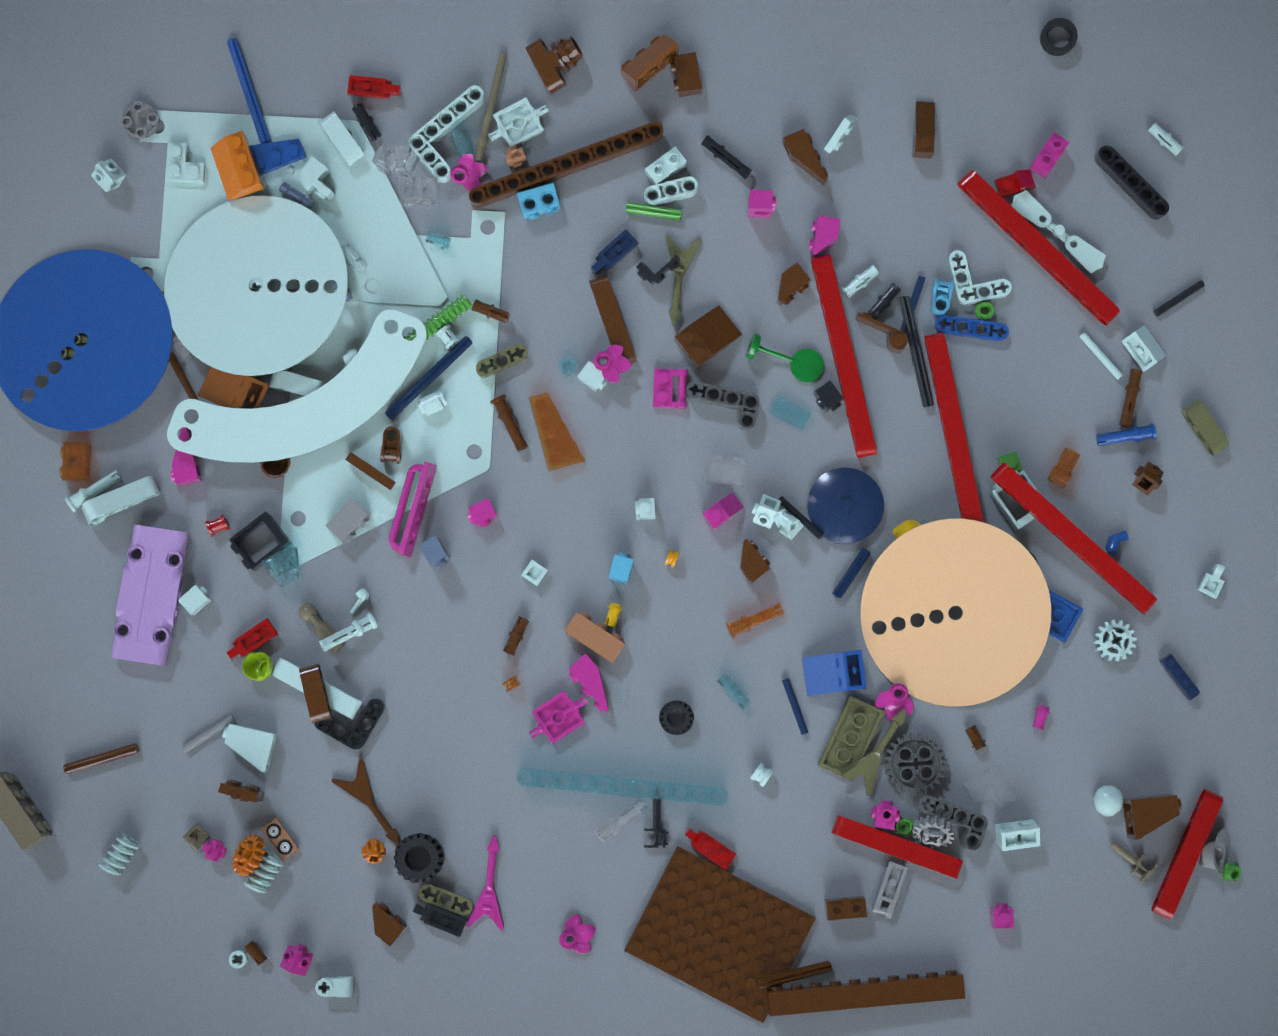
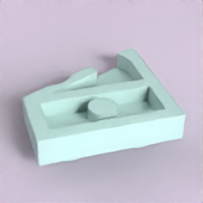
M850 114L844 118L824 150L828 153L839 150L843 144L841 140L845 134L848 136L853 129V123L857 119L856 116Z

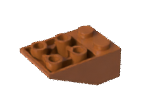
M210 366L197 396L223 407L254 409L259 408L269 385L250 376L226 373Z

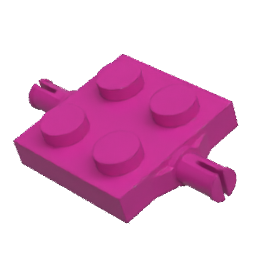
M562 691L533 710L532 713L537 719L538 726L529 731L531 737L534 739V737L543 732L548 736L551 743L554 744L583 725L585 722L580 716L579 708L588 703L587 700L583 701L585 697L583 696L574 702L569 699L565 691Z

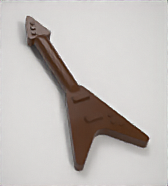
M359 759L356 779L354 781L332 779L331 782L366 804L387 833L385 836L399 845L400 840L397 829L391 827L373 801L363 759Z

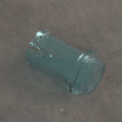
M428 231L425 242L440 246L441 249H448L451 238L448 235L443 236Z

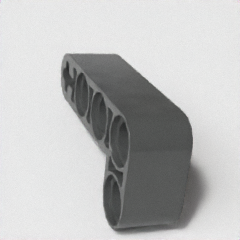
M698 381L688 384L686 395L690 400L740 410L739 427L744 431H749L754 427L760 399L756 394ZM697 387V391L703 392V388H705V398L702 397L703 393L697 392L696 395H692L690 390ZM716 391L719 397L717 399H710L708 393ZM730 394L735 395L737 402L729 403L727 396ZM752 398L756 401V405L748 407L746 400ZM750 417L752 424L749 426L744 425L742 418Z
M917 794L913 798V806L916 810L932 816L937 815L940 819L944 817L946 821L962 826L959 835V844L969 850L980 848L988 826V820L984 815L925 794ZM922 801L930 803L931 806L927 807L922 805ZM943 805L944 812L939 814V807ZM961 811L962 817L957 821L956 814ZM978 817L979 824L975 827L974 820ZM970 836H972L973 842L972 844L968 845L967 840Z

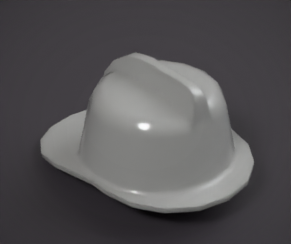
M1221 829L1218 832L1215 841L1206 843L1200 854V866L1215 869L1218 874H1222L1224 871L1225 861L1230 848V836L1226 829Z

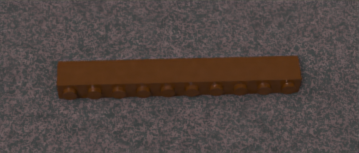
M957 970L945 971L946 974L939 975L938 972H926V976L912 973L907 974L906 978H899V975H890L885 980H880V977H870L868 981L861 982V979H849V983H841L840 980L829 981L830 985L814 982L810 983L808 987H802V984H793L791 988L783 989V986H772L771 990H766L768 1014L770 1016L965 999L963 974L957 973Z

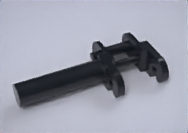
M653 799V828H644V831H654L655 843L654 845H644V848H659V845L665 848V845H669L666 843V834L669 831H666V829L659 831L661 799ZM658 833L662 834V843H658Z

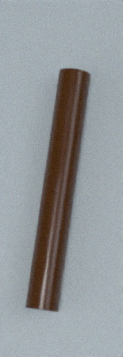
M171 350L169 362L189 399L198 400Z

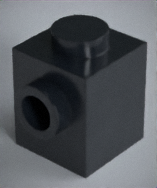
M831 380L813 393L817 398L816 403L821 410L825 409L828 412L831 409L835 411L842 406L840 402L844 398Z

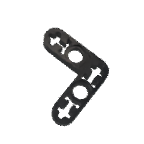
M380 699L370 700L354 728L334 717L326 719V722L332 724L333 721L336 722L331 727L330 732L327 731L330 727L326 725L321 727L319 726L320 722H315L314 725L318 730L351 749H361L385 710V704ZM379 702L381 710L375 711L373 716H377L375 720L371 716L365 715L367 711L371 714L373 707H371L372 703L376 704ZM365 718L369 719L372 723L368 730L361 727V721ZM337 726H343L345 729V734L342 737L335 735V728ZM358 728L361 732L367 733L366 737L361 735L359 739L361 744L354 746L352 738H356L359 735V732H356Z

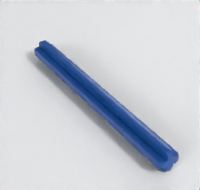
M231 38L227 41V45L261 144L271 141L238 40Z

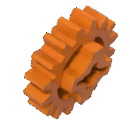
M249 834L248 838L244 837L243 841L239 842L238 849H235L236 853L232 857L234 860L231 864L234 867L233 871L241 876H249L250 872L253 873L254 869L259 867V861L263 860L262 856L265 853L263 848L266 846L265 840L256 834Z

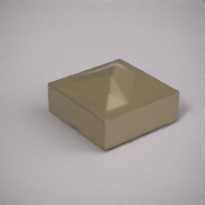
M196 823L182 838L197 851L211 836Z

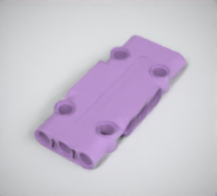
M134 525L131 546L127 552L128 563L124 566L116 608L117 624L114 626L115 636L111 658L166 666L169 646L173 639L172 629L177 622L180 605L178 600L182 594L184 582L183 567L186 564L185 555L189 533ZM140 549L142 556L136 560L134 553ZM178 555L180 562L177 565H173L172 558ZM124 625H126L128 627V633L123 636L121 634V628ZM164 631L166 633V639L161 642L158 638V635L160 632Z

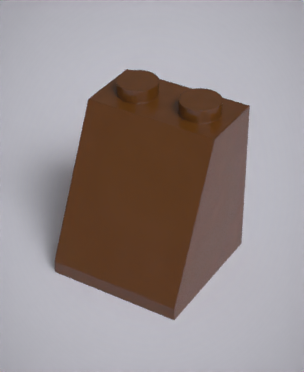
M1162 794L1123 799L1127 838L1141 839L1179 816V810L1182 809L1180 798L1173 794Z

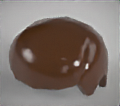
M290 458L265 461L260 464L262 472L266 476L275 479L283 477L288 472L291 462Z

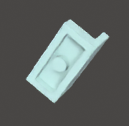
M1145 325L1122 340V343L1143 372L1166 357L1165 352Z

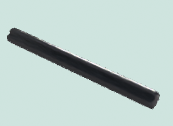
M902 296L899 298L922 405L925 408L934 405L911 300L909 296Z

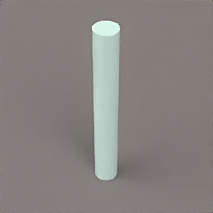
M1085 332L1079 337L1117 380L1123 375Z

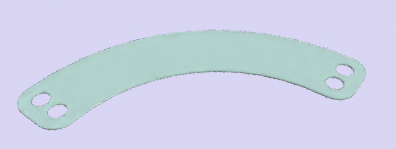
M393 309L385 310L376 317L368 337L349 364L319 389L288 403L254 409L217 406L196 399L184 400L177 405L167 430L168 441L174 449L198 457L225 462L248 463L281 460L303 455L324 447L352 432L387 403L403 383L416 362L426 339V328L418 318ZM395 320L398 323L397 332L394 334L387 333L384 329L386 321ZM408 326L416 330V337L411 341L405 340L402 336L403 329ZM189 409L196 410L199 415L197 422L192 424L186 422L184 418L185 412ZM183 427L189 428L192 432L191 439L186 442L181 441L177 435L179 429Z

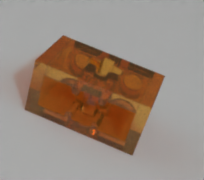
M64 442L60 450L63 463L59 469L62 481L89 483L91 445L82 442ZM75 459L78 460V463H75L74 465L71 464L75 461Z

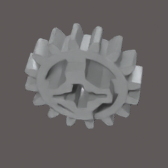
M927 815L925 819L921 816L920 821L915 820V824H913V838H917L916 842H923V846L930 845V848H933V846L940 848L941 845L947 847L948 843L952 844L953 839H955V826L951 825V821L945 822L944 817L938 819L937 815L934 818Z

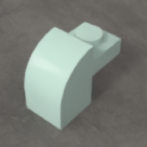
M313 156L302 169L301 182L308 194L311 195L314 192L322 200L326 198L331 201L335 196L334 193L321 183L330 172L326 166Z

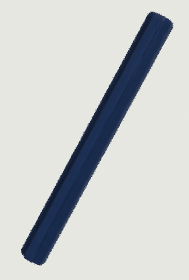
M464 336L385 412L386 416L393 420L472 345V340Z

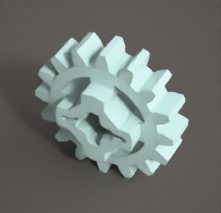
M1111 620L1110 625L1106 621L1103 623L1104 628L1101 626L1097 628L1100 633L1094 634L1098 640L1093 641V644H1098L1099 647L1095 650L1102 651L1101 657L1107 655V661H1111L1114 657L1115 662H1117L1120 657L1123 660L1127 659L1126 654L1132 655L1130 648H1136L1132 641L1137 640V638L1131 636L1135 631L1128 630L1129 624L1122 626V620H1119L1117 624L1115 620ZM1113 628H1118V629L1122 630L1123 632H1122V633H1118V632H1116L1115 629H1113ZM1104 634H1106L1105 642H1103ZM1117 637L1118 641L1116 644H1112L1111 641ZM1127 639V645L1124 647V642ZM1106 649H1114L1117 654L1111 653Z

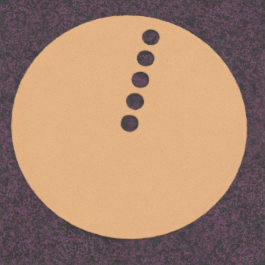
M937 520L925 523L904 533L892 542L876 560L865 582L862 593V632L874 662L893 684H903L907 688L909 695L936 705H975L1006 693L1024 679L1035 666L1043 652L1050 631V594L1044 575L1036 560L1011 535L997 527L976 520ZM952 606H959L962 609L963 615L960 619L953 620L949 617L948 611ZM936 609L942 611L944 615L942 622L938 624L931 622L929 619L931 611ZM920 613L924 616L925 621L921 627H914L910 623V618L913 614ZM895 617H901L905 620L906 624L903 630L896 631L892 628L891 622ZM879 620L886 624V631L880 635L875 634L872 630L873 623Z

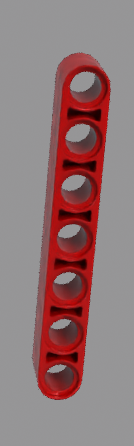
M1207 789L1201 792L1153 902L1152 912L1169 920L1173 918L1223 803L1222 796Z
M837 815L831 831L834 835L958 879L964 862L961 859Z

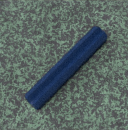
M865 548L860 550L832 592L838 599L842 598L870 556L871 552Z

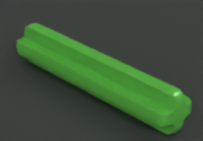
M627 202L626 212L677 221L681 219L682 211L679 209Z

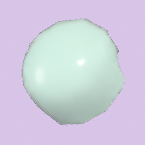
M1104 785L1097 789L1093 799L1096 811L1103 816L1117 814L1123 805L1121 791L1112 785Z

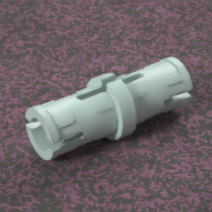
M1157 123L1147 131L1160 142L1161 146L1164 145L1170 150L1174 156H1177L1184 148L1171 137L1172 134L1170 132L1167 133Z
M870 265L860 275L857 274L855 279L843 287L842 290L850 298L858 290L865 288L867 283L874 277L879 275L878 270L873 265Z

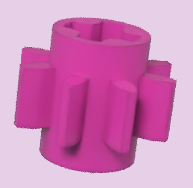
M212 838L209 843L204 842L202 852H205L204 858L216 862L219 861V858H225L227 848H223L224 842Z

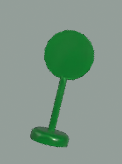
M757 333L753 334L747 348L746 358L753 359L757 351H761L789 361L792 374L801 382H812L821 376L824 363L820 354L815 350L805 348L796 352L793 357H789L761 347V336Z

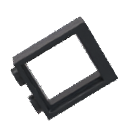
M266 511L229 539L232 543L230 545L231 549L235 554L242 556L243 565L248 570L251 568L254 571H257L292 543L270 513ZM265 523L280 544L255 563L240 541Z

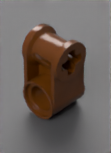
M389 426L383 432L380 461L382 463L385 461L401 463L402 433L396 427ZM390 431L397 432L395 440L391 441L388 439Z

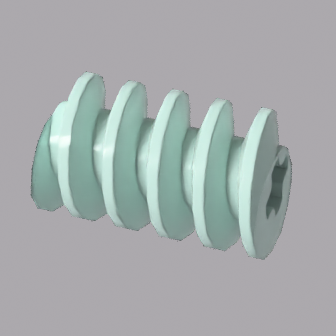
M120 832L123 838L116 837L119 844L111 845L114 848V852L107 851L110 858H102L106 864H98L100 868L112 875H122L121 869L127 867L125 862L131 861L129 855L134 856V849H139L140 847L133 837L124 832Z
M267 849L264 850L268 855L262 856L263 863L259 862V869H254L255 875L248 876L251 882H243L248 888L258 893L267 892L265 886L269 887L272 884L269 879L275 880L276 876L274 873L280 872L278 866L282 867L284 865V862L278 855Z

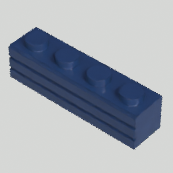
M1168 654L1159 661L1188 700H1192L1201 693L1172 654Z

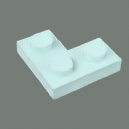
M168 142L165 180L204 183L205 164L187 162V143Z

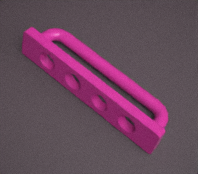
M424 462V465L415 464L409 468L390 531L389 545L392 549L399 551L398 554L406 557L412 556L437 466L432 463ZM419 471L421 472L404 535L401 544L396 542L414 475Z

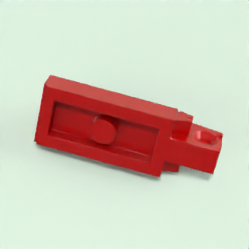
M349 75L347 94L348 96L390 99V95L400 96L401 88L399 85H392V81H388L385 78Z
M266 618L236 638V641L232 643L234 647L226 653L230 659L238 655L243 658L277 636L278 632L270 620Z
M689 828L685 833V836L693 840L690 845L724 870L728 868L737 855L706 832L700 830L697 834Z

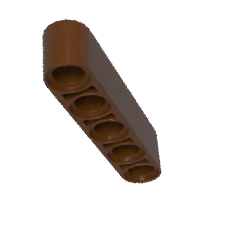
M604 275L590 280V287L610 345L623 346L621 356L628 359L631 364L637 362L608 276Z

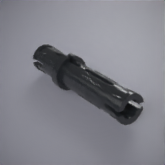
M709 135L702 141V146L712 152L715 158H719L742 176L743 179H746L752 172V169L728 152L723 144H718Z

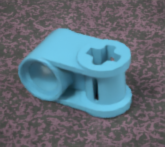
M934 278L930 311L934 316L945 315L948 311L954 281L944 282ZM942 303L945 309L939 310L935 304Z

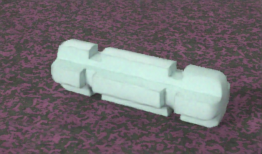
M345 239L339 240L344 256L351 264H354V268L358 272L362 271L366 267V263L359 259L360 256L351 246H348L349 243Z

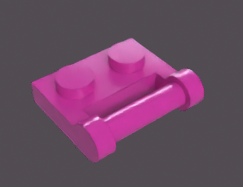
M654 369L653 407L687 408V402H685L686 376H688L689 370ZM673 376H679L678 401L676 402L672 401Z

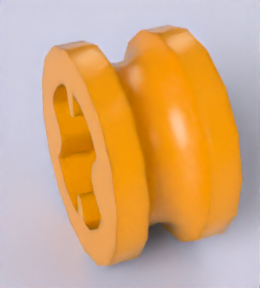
M670 549L665 565L670 564L674 568L680 552H674L673 549Z

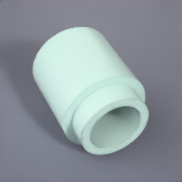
M441 391L419 399L420 404H418L422 415L426 413L428 417L444 409L443 407L447 403Z

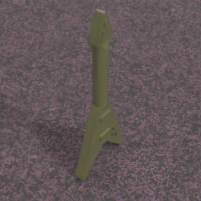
M669 235L665 237L670 258L672 259L676 255L681 258L679 261L680 265L673 270L675 283L672 307L669 309L673 326L681 314L679 305L683 276L700 247L702 239H698L687 249L680 250Z
M906 709L900 710L891 718L893 722L875 750L871 751L841 775L842 779L863 775L866 795L871 796L881 753L899 725H903Z

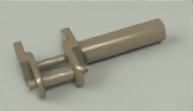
M1115 841L1110 845V848L1132 865H1135L1134 868H1131L1130 874H1136L1140 877V882L1146 881V877L1151 876L1156 870L1155 867L1159 865L1156 862L1148 870L1141 865L1142 857L1145 856L1144 852L1136 858ZM1139 867L1145 871L1144 875L1137 871Z

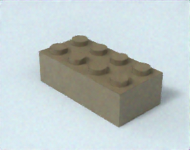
M0 772V818L22 850L33 849L52 835L50 832L51 827L45 820L41 819L39 809L30 803L28 793L19 787L17 777L10 772Z

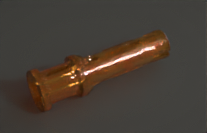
M777 603L748 617L741 616L739 620L732 623L726 622L730 637L733 639L735 635L744 631L750 632L751 627L783 615V609L775 612V610L782 607L781 604Z

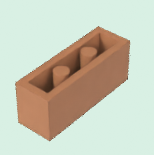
M583 611L581 614L576 612L564 632L613 664L625 646V643L622 642L624 638L615 632L611 635L606 631L608 628L600 622L597 625L590 621L592 617Z

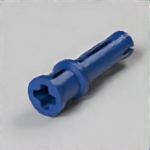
M1154 423L1142 427L1136 425L1128 430L1096 434L1098 446L1133 440L1138 443L1140 440H1156L1157 438Z

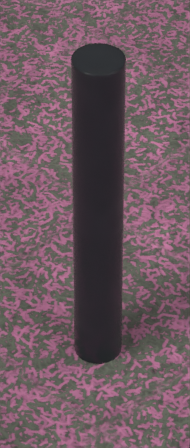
M1200 280L1153 310L1154 314L1157 317L1203 288L1205 286L1204 282Z
M783 496L778 499L781 501L780 505L797 518L817 539L820 540L824 534Z

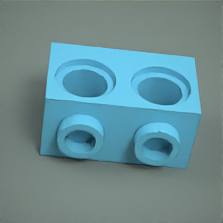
M554 183L517 193L524 219L533 220L538 218L540 214L546 213L550 215L560 209ZM549 196L554 200L552 203L546 204L543 202L545 197ZM527 202L535 203L533 209H527L525 205Z
M620 552L619 555H614L609 580L628 584L633 566V559H630V555Z

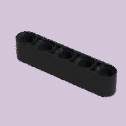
M1105 145L1099 149L1095 155L1097 165L1149 217L1154 220L1163 218L1169 211L1168 202L1113 147ZM1101 153H1107L1109 159H1103ZM1114 166H1120L1122 173L1116 172ZM1128 179L1134 180L1136 186L1129 185ZM1141 193H1147L1149 200L1143 199ZM1155 206H1160L1162 213L1156 212Z

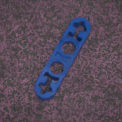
M941 315L934 323V327L939 333L944 332V334L1001 342L1009 335L1008 327L997 322ZM944 319L946 324H952V320L955 321L953 331L950 330L952 326H946L942 329L938 322L940 323ZM959 322L967 324L965 332H960L957 329ZM984 325L986 333L983 335L978 334L976 326ZM990 326H993V331L1002 328V332H1005L1001 337H998V333L994 332L991 333V336H988Z

